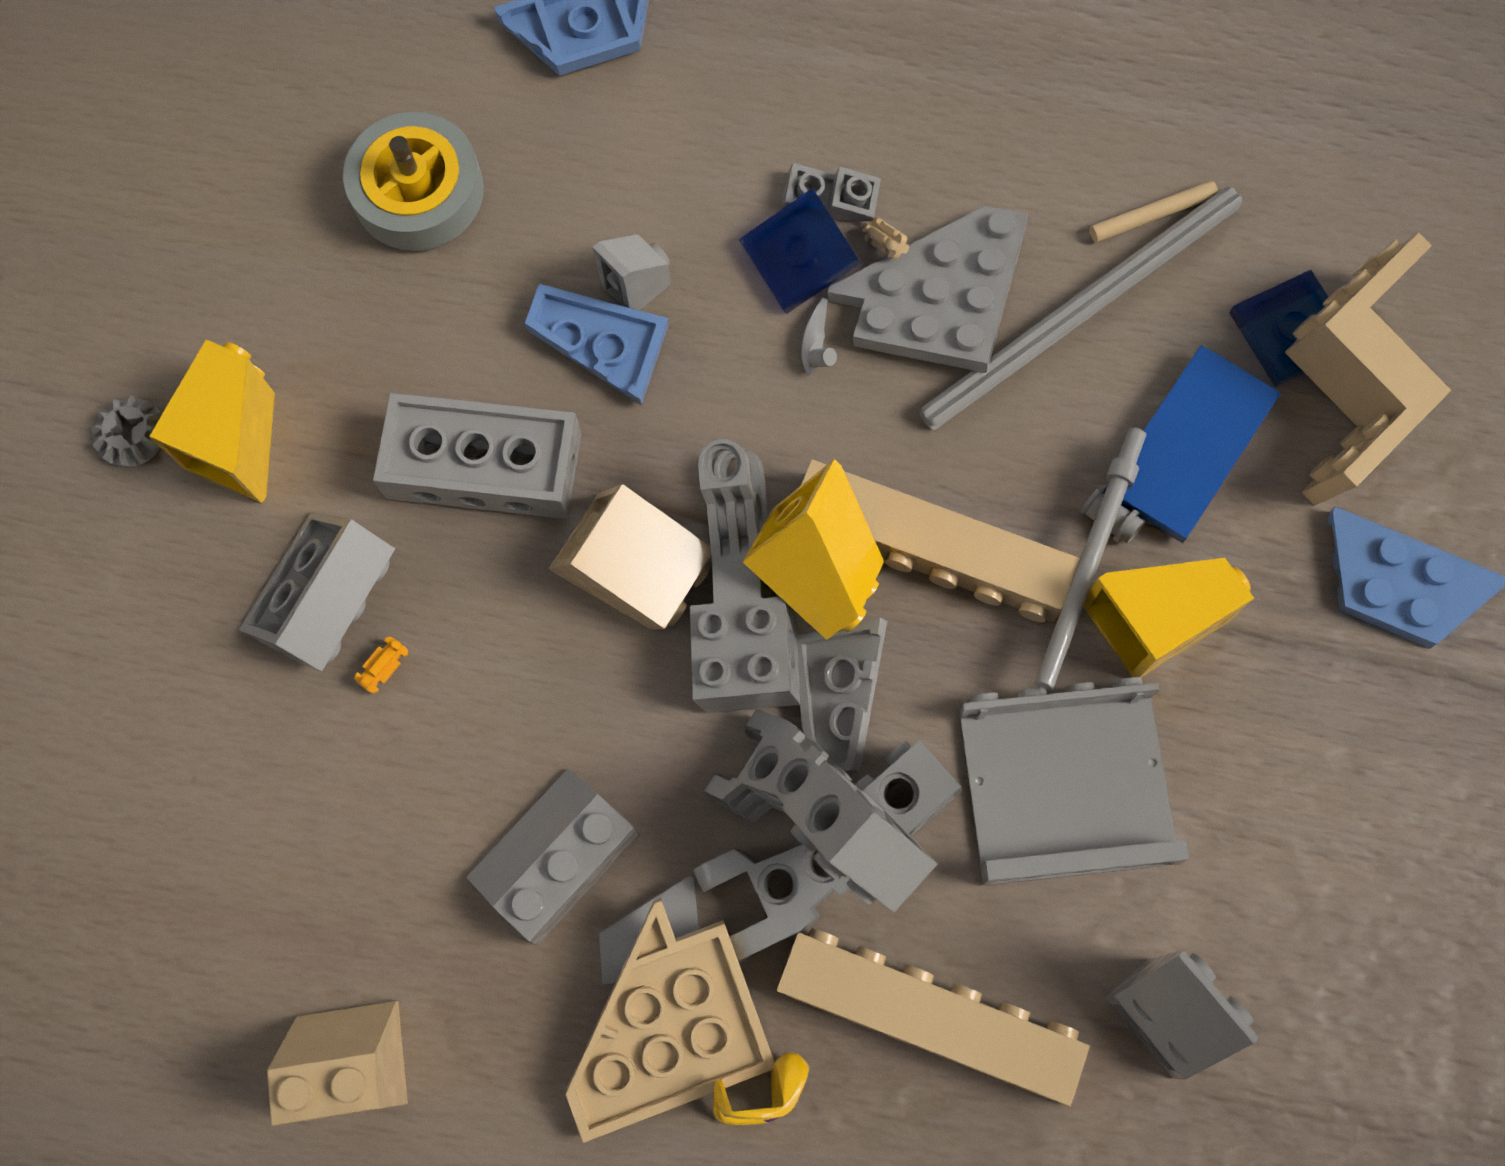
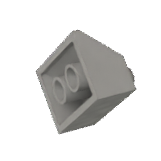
M311 511L239 631L303 665L322 672L326 664L331 663L341 649V639L350 624L355 622L363 613L366 605L365 599L372 587L387 573L390 565L389 559L395 548L352 519Z
M567 769L466 878L529 942L538 945L639 834L600 795Z

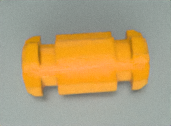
M386 637L383 640L387 643L382 649L378 646L362 667L365 671L361 675L357 672L354 676L355 681L372 694L380 690L376 687L381 681L385 684L401 663L398 659L401 656L406 658L409 654L407 648L393 637Z

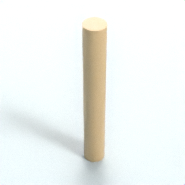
M1211 180L1089 227L1090 236L1097 243L1203 203L1218 193L1217 186Z

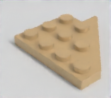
M658 898L653 901L566 1088L565 1095L583 1143L713 1093L716 1080L722 1079L725 1088L774 1069L773 1063L775 1061L724 920L675 938L662 899Z

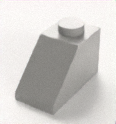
M638 234L599 241L593 246L602 289L618 305L641 310L671 285L668 266L670 265V260L657 244L652 243L648 245Z

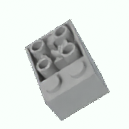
M1185 951L1148 959L1105 997L1173 1079L1186 1080L1251 1046L1260 1039L1250 1028L1254 1021L1248 1011L1233 997H1229L1226 1000L1212 983L1216 976L1210 967L1196 954L1188 956Z

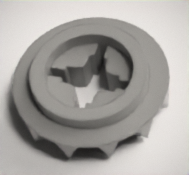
M130 395L129 399L122 401L112 399L110 407L105 411H97L98 421L94 427L90 428L94 438L92 446L108 463L119 467L138 466L149 461L161 449L149 436L162 413L149 400H141ZM123 419H126L135 426L132 429L133 436L131 437L134 442L133 444L122 435H117L123 431L121 425L123 424Z

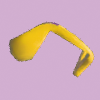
M784 1052L776 1059L771 1073L772 1108L734 1112L731 1110L723 1080H716L713 1090L714 1117L724 1124L753 1125L769 1123L788 1114L795 1107L805 1085L809 1072L808 1063L801 1055L792 1052Z

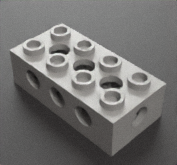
M390 393L373 482L384 497L390 500L568 519L582 432L576 413ZM440 448L437 452L428 455L433 449ZM486 453L484 457L473 460L478 454ZM533 458L528 464L518 465L523 459Z

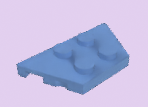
M515 0L495 6L494 9L498 22L560 76L641 51L649 0Z
M1335 506L1327 516L1328 526H1332L1335 551L1331 554L1333 569L1339 580L1338 587L1336 588L1339 611L1430 649L1437 645L1505 587V576L1339 507Z

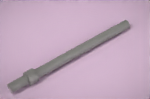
M1128 429L1118 458H1114L1111 461L1106 475V480L1109 482L1034 682L1040 688L1046 690L1054 689L1127 488H1132L1139 471V466L1136 463L1147 435L1141 429Z

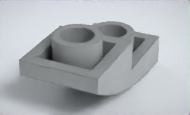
M792 163L787 176L781 209L825 219L872 221L875 215L881 178L840 166L836 173L832 174Z

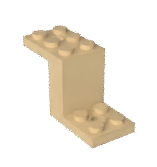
M1419 232L1403 244L1397 239L1393 240L1377 256L1373 255L1352 274L1355 278L1347 285L1343 284L1323 302L1325 307L1316 316L1314 314L1311 315L1292 333L1297 340L1285 351L1298 367L1357 426L1340 442V445L1344 448L1335 458L1331 455L1328 456L1310 472L1309 475L1314 480L1302 491V494L1313 505H1317L1357 487L1451 391L1370 308L1432 246Z

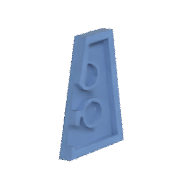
M539 284L525 321L528 332L642 406L669 327L668 318Z

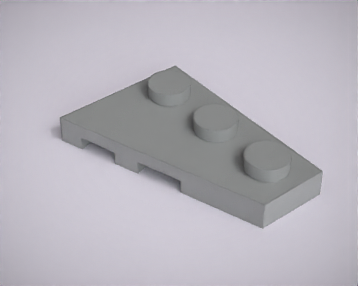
M881 617L861 621L849 632L842 629L827 640L817 631L796 635L800 712L804 738L816 742L829 755L826 762L833 768L838 765L847 774L860 772L887 627V620Z

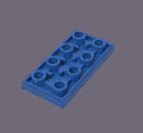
M1201 345L1144 429L1147 435L1136 463L1139 466V471L1133 487L1127 488L1121 505L1131 512L1137 510L1140 512L1139 517L1183 543L1281 392Z

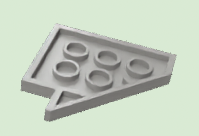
M983 206L910 244L907 254L902 253L898 259H891L887 256L829 286V302L862 308L853 335L854 347L987 373L1025 235L1028 213Z

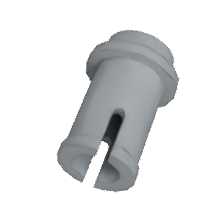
M1098 488L1093 492L1081 510L1083 515H1087L1094 521L1104 496L1101 489ZM1120 506L1111 531L1115 535L1113 538L1115 542L1122 540L1129 544L1144 524V521L1138 517L1140 512L1134 510L1131 513L1123 506Z

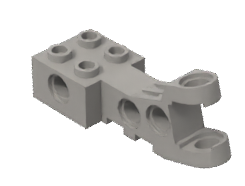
M717 439L711 441L702 449L698 460L700 491L707 507L712 553L713 603L690 606L693 701L706 713L801 705L796 612L781 597H770V587L743 563L745 556L768 517L762 462L756 454L742 448L731 440ZM724 451L723 453H721V454L718 456V458H717V460H716V462H715V464H714V472H713V470H712V460L714 459L715 455H717L719 452ZM736 459L737 467L734 473L728 477L727 468Z
M756 709L743 732L759 745L738 778L732 777L729 781L717 772L703 792L725 809L752 823L771 808L786 812L796 824L790 832L813 853L817 849L819 850L814 860L830 876L836 880H839L842 876L849 877L850 879L846 884L864 902L871 905L877 899L891 911L895 912L938 864L887 811L873 801L864 791L850 782L852 778L838 765L833 768L827 763L826 760L829 755L816 742L804 738L805 735L792 722Z
M920 740L912 747L907 741L900 744L884 759L888 768L875 780L866 775L855 784L856 787L864 791L873 801L887 811L911 837L962 792L961 785ZM899 783L909 784L914 790L913 801L903 809L892 808L888 799L892 787ZM804 845L761 862L756 861L741 849H733L693 870L703 894L742 874H748L768 918L730 936L738 961L807 929L821 916L815 907L834 890L839 896H844L850 890L846 884L850 878L842 876L839 880H836L832 876L824 877L819 875L813 866L814 855L819 850L817 849L813 853ZM780 869L787 871L794 883L792 892L784 899L774 896L769 888L771 875Z

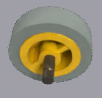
M403 112L382 118L365 129L356 138L344 162V189L360 223L371 236L393 248L420 251L436 248L452 241L473 222L482 203L484 193L483 177L470 141L455 124L434 114Z

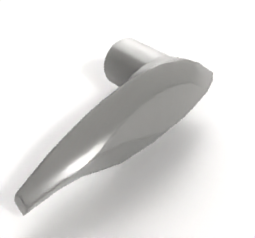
M822 298L816 306L803 334L801 359L807 376L818 367L833 366L837 360V354L834 349L823 348L826 311L829 302L826 298Z

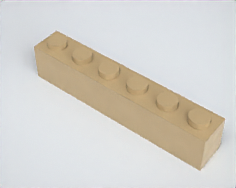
M812 459L802 484L824 468L826 464ZM845 472L881 556L889 567L902 572H911L913 569L930 575L929 580L944 588L955 589L956 586L970 590L974 592L976 599L989 605L999 606L1002 602L1018 608L1021 616L1035 622L1043 623L1046 622V619L1055 622L1062 610L1080 558Z
M814 928L810 929L808 936L798 932L778 985L777 993L1061 1105L1071 1107L1090 1045L1077 1041L1079 1031L1054 1021H1049L1047 1029L1028 1022L1030 1012L1005 1002H1001L999 1010L979 1003L982 996L981 993L953 983L951 991L931 984L934 977L933 974L910 965H905L903 973L884 966L886 956L867 948L858 946L855 954L836 947L839 938Z

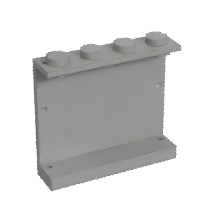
M1132 677L1114 681V687L1095 689L1094 683L1084 682L1066 686V692L1047 694L1046 689L1038 687L1018 691V697L999 699L998 693H982L969 697V703H963L959 711V720L983 886L1172 866L1189 860L1186 839L1176 840L1154 717L1151 697L1160 690L1159 683L1143 684L1142 678Z

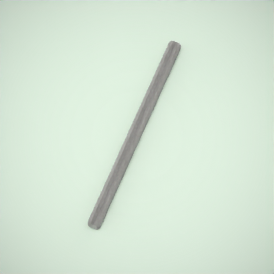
M1233 187L1223 188L991 356L987 373L972 370L922 406L920 417L931 430L938 429L1236 212L1243 202L1241 195Z

